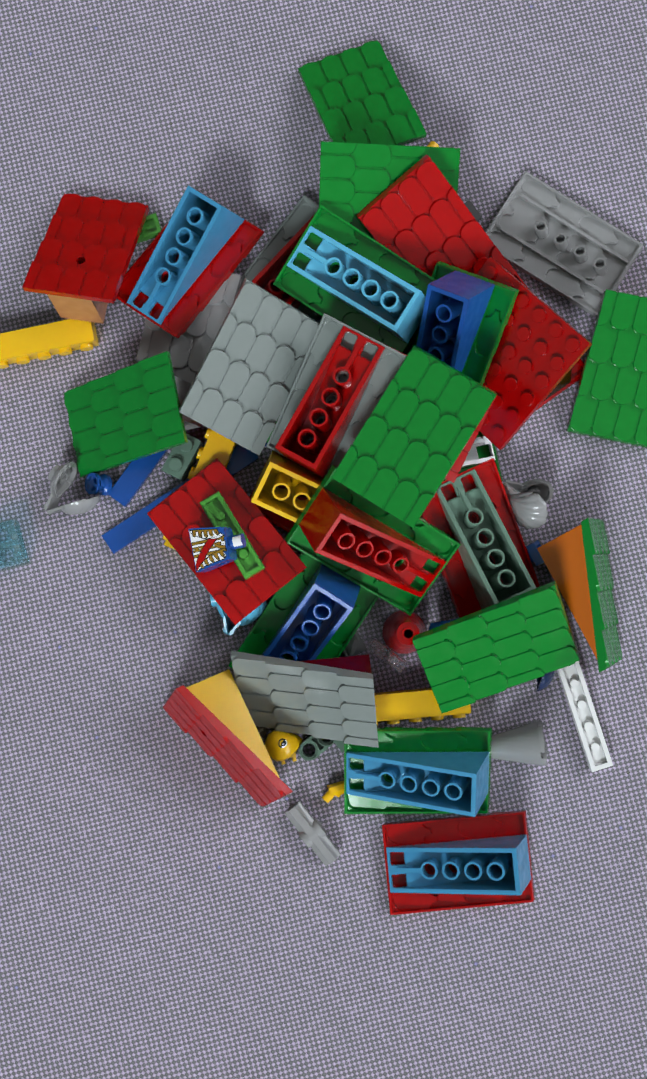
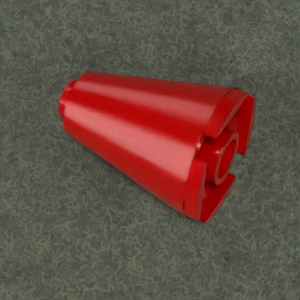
M400 610L394 612L386 619L382 634L386 645L391 650L400 654H408L416 651L412 641L413 637L425 632L426 628L423 620L416 613L413 612L410 616ZM410 629V635L406 638L404 631Z

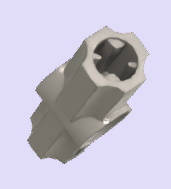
M300 800L292 804L285 811L286 817L298 830L302 841L308 848L311 847L325 866L333 863L341 855L335 844L327 836L325 828L316 818L312 817Z

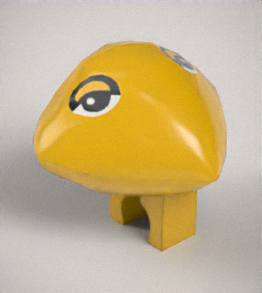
M272 731L266 737L265 747L271 759L280 761L284 765L286 764L285 760L290 757L293 762L297 761L296 751L303 740L294 733Z

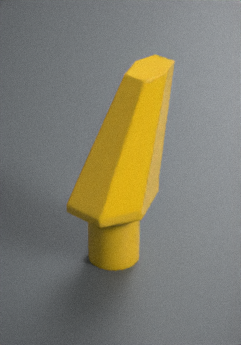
M344 781L327 785L329 790L322 796L324 801L329 803L334 796L339 798L344 794Z

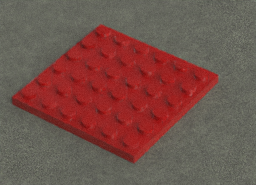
M489 257L477 275L519 290L508 323L504 328L497 351L493 356L483 384L496 392L497 396L479 431L501 450L590 348L592 343L495 259Z

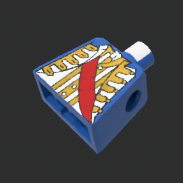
M229 527L188 529L196 572H209L237 560L236 549L246 547L244 534L233 535V531Z

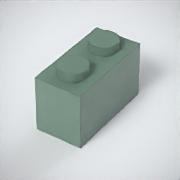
M187 433L188 443L173 447L161 469L181 482L187 479L191 468L197 460L196 456L200 447H204L202 441Z

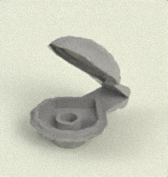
M67 462L62 466L56 465L50 471L48 479L51 481V494L47 503L44 504V509L48 514L61 511L70 515L84 514L92 510L99 503L101 496L98 495L57 507L61 496L76 479L78 472L76 463Z
M540 478L523 483L506 480L503 486L516 522L526 529H538L544 525L548 515L546 509L547 502L552 499L554 492L552 484Z

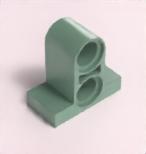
M308 735L303 739L299 747V754L304 760H313L334 743L343 752L344 741L323 740ZM309 743L313 744L315 747L314 753L306 754L303 746Z

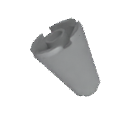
M535 721L492 735V759L547 766L545 734H543L542 729L543 722Z

